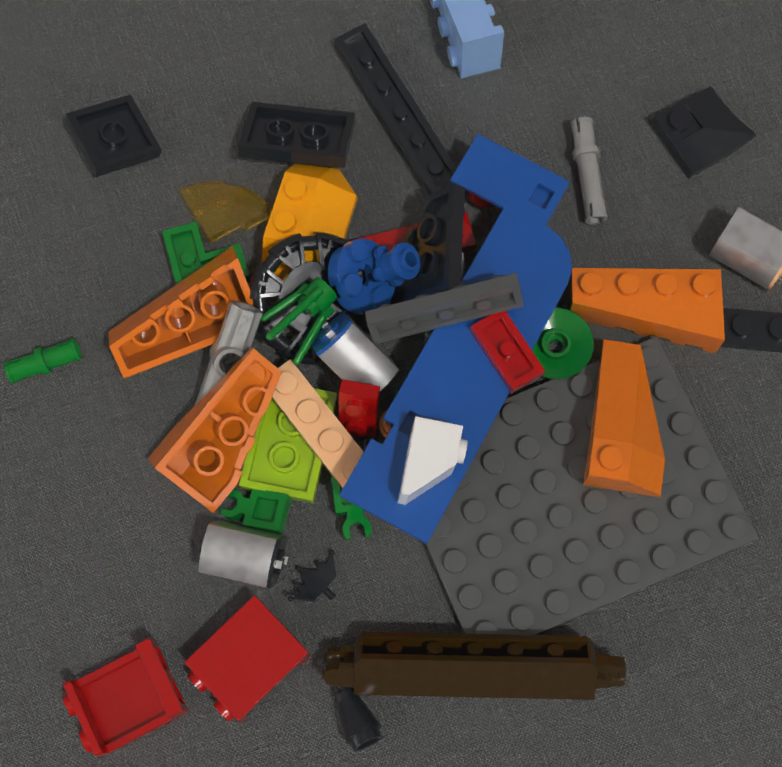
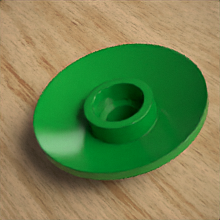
M555 308L532 350L545 369L542 377L560 380L570 378L581 372L588 364L593 353V335L588 324L579 315L570 310ZM558 343L562 350L558 353H553L549 350L548 345Z

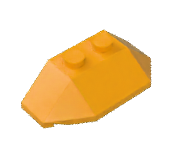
M297 163L285 171L263 236L262 263L269 256L267 251L271 247L291 235L300 233L301 236H310L316 231L330 233L345 239L358 197L339 168ZM315 250L304 251L305 262H317ZM281 264L274 274L283 280L290 269Z

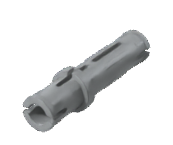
M579 117L580 125L577 124L576 119L570 123L575 147L572 157L578 167L585 223L592 225L600 224L599 218H601V222L608 220L598 161L601 157L600 147L596 146L593 119L590 117Z

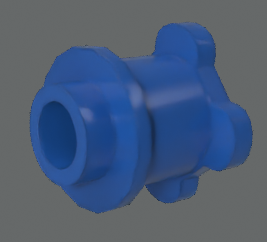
M399 243L392 250H388L385 246H379L374 250L376 262L372 274L377 282L387 281L393 287L402 285L404 280H410L419 273L421 266L420 257L412 245Z

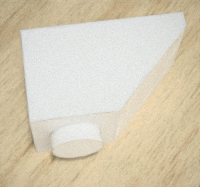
M415 417L400 487L399 504L406 505L449 477L457 463L463 464L468 440L461 439L463 426Z

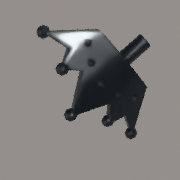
M330 550V557L327 563L315 560L314 563L317 565V570L304 569L299 565L296 566L295 569L299 571L304 585L294 583L293 586L299 594L294 597L289 596L288 601L302 600L314 602L322 592L330 600L336 596L327 587L336 577L333 557L335 554L334 550Z

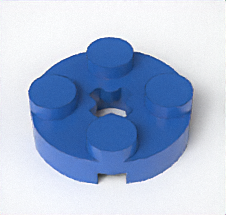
M363 238L347 242L342 247L337 248L333 252L328 264V280L330 287L336 286V290L340 295L337 298L338 302L346 310L359 315L365 314V311L377 309L381 305L390 304L395 287L390 282H377L372 274L376 262L374 250L379 245ZM360 270H363L366 276L364 285L362 284V277L358 275Z

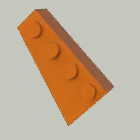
M233 246L108 331L109 347L123 378L212 345L217 341L230 301H241L253 306V299H249L250 288Z
M572 268L567 285L568 310L579 315L585 322L613 329L619 327L634 331V334L648 337V335L670 340V343L682 346L688 344L703 348L702 351L714 354L725 341L721 269Z

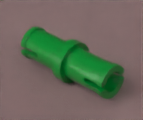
M71 338L68 341L48 348L43 346L34 349V353L12 361L4 362V370L10 383L14 384L17 381L40 373L44 376L51 374L54 368L82 360V351L76 338Z

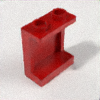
M254 595L184 663L191 670L187 674L189 680L202 693L208 688L218 699L213 704L218 712L228 722L235 718L238 722L243 723L248 718V713L296 666H301L311 655Z
M148 638L136 644V650L78 680L70 679L63 683L66 694L62 696L63 702L72 717L77 715L83 729L78 732L79 738L87 753L93 752L95 757H105L189 712L157 641Z

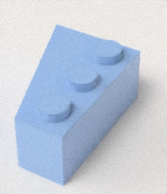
M430 0L432 8H438L439 10L438 26L442 38H448L450 46H447L451 67L457 66L460 78L500 69L504 30L501 25L494 26L490 16L495 15L492 4L486 5L485 0Z

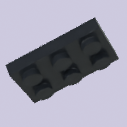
M252 102L238 144L239 157L289 162L292 164L317 165L328 168H345L355 126V113Z

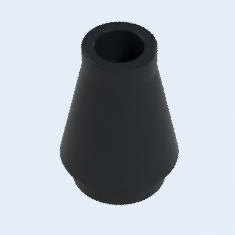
M354 687L346 689L334 697L340 715L346 744H351L355 752L366 749L382 739L383 736L379 730L382 725L361 697L354 695Z

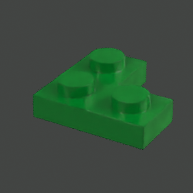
M197 221L162 231L176 285L232 246L246 281H251L240 243L206 253Z

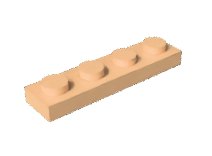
M290 359L278 368L282 373L272 399L343 489L364 452Z

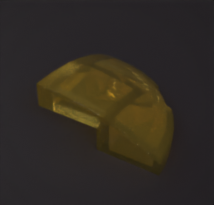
M222 181L195 183L179 190L210 243L240 227L245 232L269 219L272 212L267 202L252 190L243 186L238 187L225 184Z

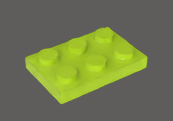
M314 388L333 414H335L338 393ZM271 398L266 414L262 415L254 435L256 439L252 449L248 451L238 486L240 489L249 491L256 489L288 494L293 500L314 504L323 463Z

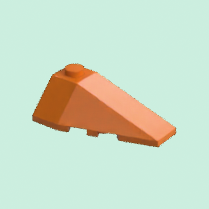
M603 339L583 485L660 497L665 456L641 345Z

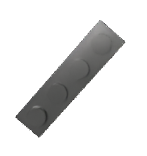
M517 273L506 276L497 275L489 280L471 285H458L451 290L432 295H420L412 300L396 304H384L377 309L365 311V315L374 343L378 344L523 307L524 304Z

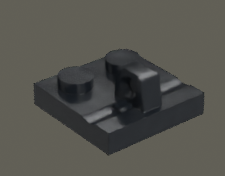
M131 94L66 113L65 123L95 177L158 158L161 155L162 149Z

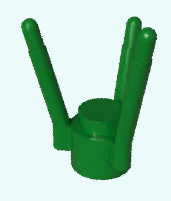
M316 277L309 285L304 283L296 292L262 314L260 320L264 322L296 301L299 304L267 333L266 338L272 340L304 311L312 317L318 313L317 320L293 359V363L299 365L325 321L335 312L331 304L337 299L336 293L319 277Z

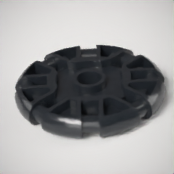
M314 231L313 235L301 236L298 233L276 243L267 251L269 256L262 264L258 263L253 272L249 287V299H253V306L265 313L268 311L267 297L277 296L276 304L296 292L304 283L309 285L316 277H319L330 286L328 280L329 260L333 252L348 241L330 233ZM315 250L317 262H305L304 251ZM281 264L290 269L283 280L274 274ZM360 270L358 275L362 277V284L364 285L366 276L363 270ZM336 286L331 287L336 293L337 298H339L340 295L336 290ZM337 299L331 304L335 312L326 320L328 323L345 311L365 333L370 334L365 314H354L346 310ZM297 301L267 321L262 322L260 320L257 328L258 334L268 346L273 345L281 351L280 356L292 361L319 314L317 313L312 317L305 311L289 324L291 328L298 331L290 340L282 332L272 340H268L266 335L299 305ZM311 345L300 364L316 365V361L323 360L315 353Z

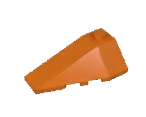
M251 348L167 434L149 456L148 460L156 470L214 513L239 482L243 472L241 468L248 451L252 449L256 439L254 435L262 415L266 414L282 372L258 351Z

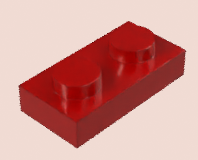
M506 311L489 315L471 326V333L509 389L510 394L544 374L545 369Z
M342 379L339 389V421L351 436L375 438L378 428L380 386Z

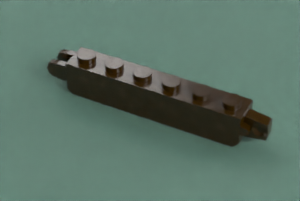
M362 632L356 637L355 645H340L339 647L335 645L334 647L327 648L324 654V660L327 665L322 672V678H324L326 684L328 683L329 686L354 687V695L595 700V690L597 688L624 686L626 665L624 657L595 653L594 642L587 636Z

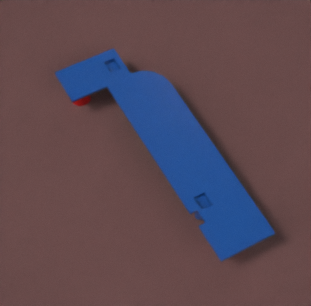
M477 134L450 182L465 188L469 192L470 200L477 206L489 208L495 205L503 210L460 285H471L489 280L497 275L506 276L517 273L524 306L506 312L531 350H533L568 285L572 271L569 249L562 238L546 226L570 181ZM488 316L433 330L383 420L393 425L385 441L381 444L373 439L370 440L339 494V497L425 544H428L510 392L470 331L473 324ZM415 417L463 426L461 439L468 440L463 464L457 463L449 477L406 505L399 504L400 487Z

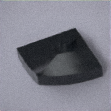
M712 86L654 115L650 121L688 179L727 157L756 136L750 128L729 110Z

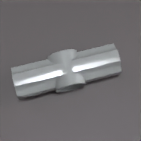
M230 301L217 341L210 348L211 359L195 405L250 350L263 314L261 309L241 301ZM225 354H237V358L232 364L223 365L220 363V359Z

